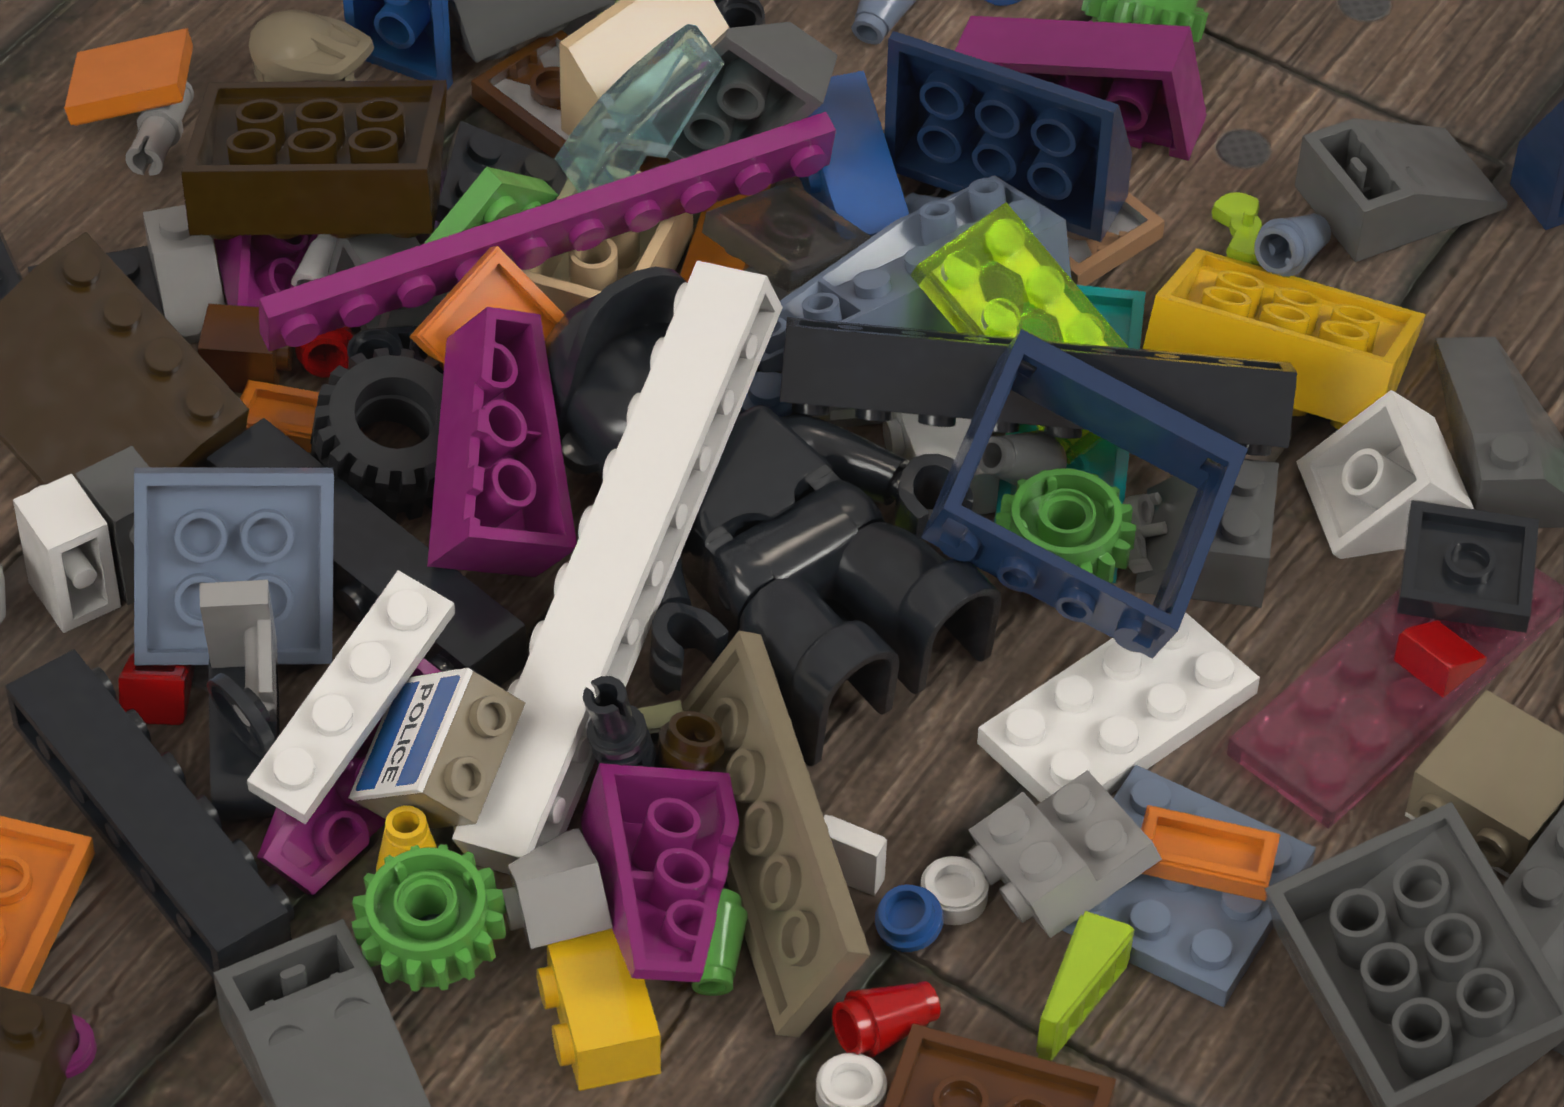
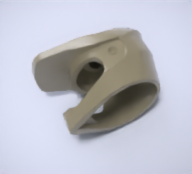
M286 9L267 16L255 25L249 40L254 74L258 82L356 81L353 71L364 63L374 49L371 37L348 23L302 10Z

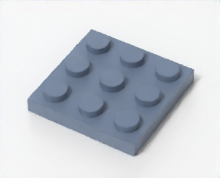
M134 467V665H209V653L200 610V583L268 580L277 636L278 664H331L333 630V468Z
M1138 765L1134 766L1113 798L1140 829L1147 805L1280 834L1269 886L1310 868L1313 864L1316 847ZM1144 874L1139 875L1088 911L1129 924L1134 928L1129 963L1223 1008L1274 927L1267 897L1266 901H1261ZM1078 919L1062 931L1073 935Z

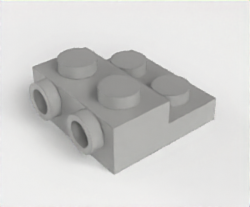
M1088 770L1037 806L1024 792H1021L968 830L977 844L968 854L975 865L984 872L989 884L993 885L1001 879L1005 885L999 891L1017 918L1024 923L1033 917L1050 938L1077 920L1080 914L1083 915L1085 911H1090L1162 860L1154 843Z

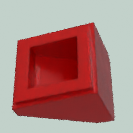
M1438 620L1408 627L1401 632L1394 656L1396 663L1442 698L1486 664L1487 660L1485 655Z
M133 653L129 656L118 677L119 704L125 712L129 709L137 711L145 724H182L187 715L195 665H134Z

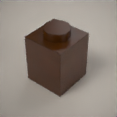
M208 304L198 344V354L233 392L243 393L248 380L279 385L281 371H291L294 347L285 346L270 352L268 351L260 334L259 307Z

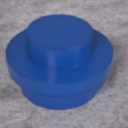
M900 885L889 890L881 899L875 913V925L879 936L890 948L901 952H915L929 946L939 936L944 922L943 910L937 897L928 889L915 885Z

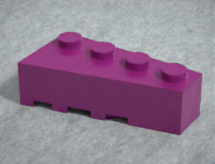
M970 16L954 50L1118 104L1131 147L1141 149L1144 142L1169 147V156L1189 161L1207 116L1190 26Z
M486 307L450 335L446 341L427 566L537 577L572 553L577 544L541 315Z

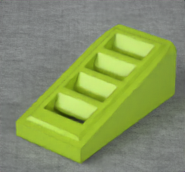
M1087 911L1083 915L1080 914L1041 1015L1036 1047L1038 1058L1049 1061L1055 1058L1127 968L1134 936V928L1132 926Z

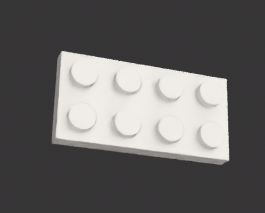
M1185 612L1178 632L1153 659L1142 653L1124 649L1111 638L978 728L977 744L1040 802L1047 799L1086 770L1111 795L1121 788L1135 765L1147 770L1256 695L1260 677Z

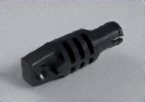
M601 676L593 679L591 685L595 690L596 698L593 691L586 687L583 691L582 699L585 708L591 716L586 734L597 765L599 766V763L657 768L658 756L644 715L635 706L630 705L625 685L613 676Z

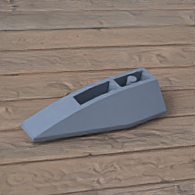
M995 175L975 180L969 187L941 200L927 202L919 210L897 219L780 300L783 308L758 369L762 372L782 371L787 317L958 333L970 330L927 279L931 272L947 261L974 274L983 302L1005 314L1028 303L1020 278L992 262L984 235L1000 223L1007 228L1020 245L1022 244L1021 237L1017 231L1021 228L1024 234L1023 249L1056 288L1061 287L1057 280L1059 275L1064 285L1072 282L1066 220Z

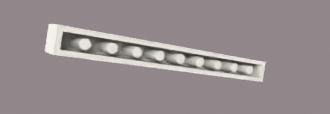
M696 261L688 283L684 282L676 293L674 316L665 337L659 338L653 347L650 359L651 370L641 393H636L629 404L627 427L618 448L611 450L605 460L603 483L594 504L588 506L581 517L578 530L579 540L569 563H564L559 569L554 584V599L545 620L540 621L532 632L529 644V658L520 679L513 681L507 691L526 704L476 824L453 826L454 834L452 840L464 854L467 851L473 853L475 863L478 866L490 867L492 870L510 875L509 864L566 832L596 760L586 734L591 716L585 708L582 699L583 691L586 687L593 691L596 698L591 681L601 676L618 678L625 687L628 683L652 621L783 307L766 275Z

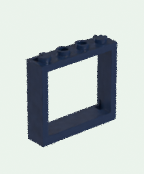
M1020 329L995 365L921 538L939 547L950 558L958 561H968L979 569L997 577L1007 588L1018 592H1025L1056 608L1063 617L1071 621L1083 622L1110 636L1124 649L1142 653L1153 659L1180 628L1248 448ZM1021 360L1028 362L1029 364L1035 366V368L1033 369L1021 362ZM1010 390L1198 488L1153 605L962 506V502ZM1209 458V459H1211V460H1213V461H1215V462H1217V463H1219V464H1218V465H1215V464H1213V463L1207 461V459Z

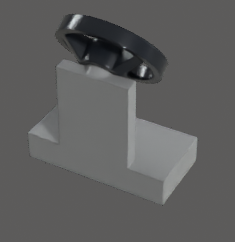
M268 580L200 583V610L211 668L245 666V688L240 687L227 675L219 673L207 682L209 694L219 713L235 735L254 754L264 758L276 741L267 722L277 721L276 665H278V650Z

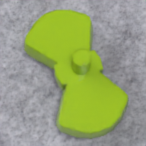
M1239 192L1223 195L1212 207V218L1227 226L1233 237L1226 250L1227 257L1260 266L1254 251L1255 241L1262 227V222L1258 217L1260 206L1259 200L1251 195Z

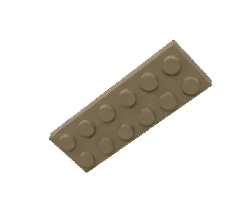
M738 631L681 706L682 711H695L711 717L721 728L724 752L712 772L730 773L739 817V827L731 850L726 880L729 889L741 896V907L748 913L744 936L775 1033L782 1036L800 1037L867 960L870 952L761 634Z

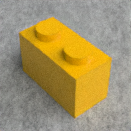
M612 928L546 945L547 967L537 969L539 992L545 1010L557 1009L560 1024L552 1025L556 1056L560 1067L572 1065L578 1090L582 1091L661 1074L660 1032L645 980L631 978Z

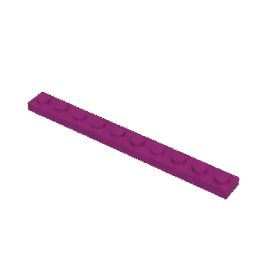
M823 112L259 298L260 334L269 352L285 346H302L314 340L318 335L345 326L359 327L370 322L378 315L402 307H419L429 302L433 297L451 291L490 247L498 246L521 270H529L541 265L548 258L572 250L586 251L596 247L605 239L629 231L643 232L654 227L659 221L686 212L689 214L700 213L710 208L716 202L740 194L746 196L754 195L767 188L770 184L794 176H811L824 166L830 165L836 129L828 114Z

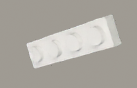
M398 570L248 778L249 791L306 825L454 616V603Z

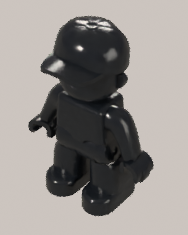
M655 266L636 270L606 286L599 294L588 298L567 311L545 340L564 464L575 473L584 475L595 473L603 480L605 460L611 450L618 448L627 427L629 404L636 393H641L651 370L650 359L653 347L659 338L665 337L674 316L676 293L679 287L684 282H687L673 269ZM763 405L751 407L742 412L741 407L662 601L652 621L649 673L655 687L666 696L674 690L680 691L684 667V649L696 648L702 651L714 663L738 631L761 634L804 762L812 767L822 760L828 711L832 697L846 680L851 683L876 712L883 715L893 707L897 679L912 694H918L925 689L933 642L942 625L949 630L977 661L982 662L989 658L992 654L1001 607L1000 591L976 566L968 561L944 559L921 538L928 522L929 512L927 509L933 510L954 459L941 454H923L912 458L909 462V460L859 435L820 418L804 414L779 417L771 409ZM969 486L962 506L972 511L974 501L973 493ZM896 500L894 515L897 526L885 522L880 509L874 501L887 506ZM684 575L707 602L713 615L706 610L692 606Z

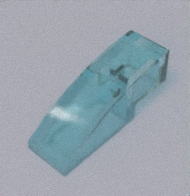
M686 24L654 47L628 69L599 98L575 127L556 155L555 160L579 193L635 175L647 155L666 158L724 65V61L697 25Z

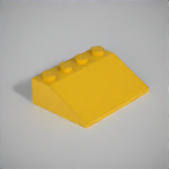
M1196 248L1156 294L1143 349L1291 363L1297 371L1292 416H1305L1307 413L1330 419V424L1340 429L1390 390L1396 392L1422 329L1426 314L1299 277H1285L1272 274L1261 266Z

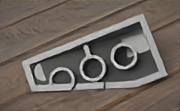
M1435 338L1434 350L1459 474L1474 510L1539 519V528H1564V438L1497 338Z

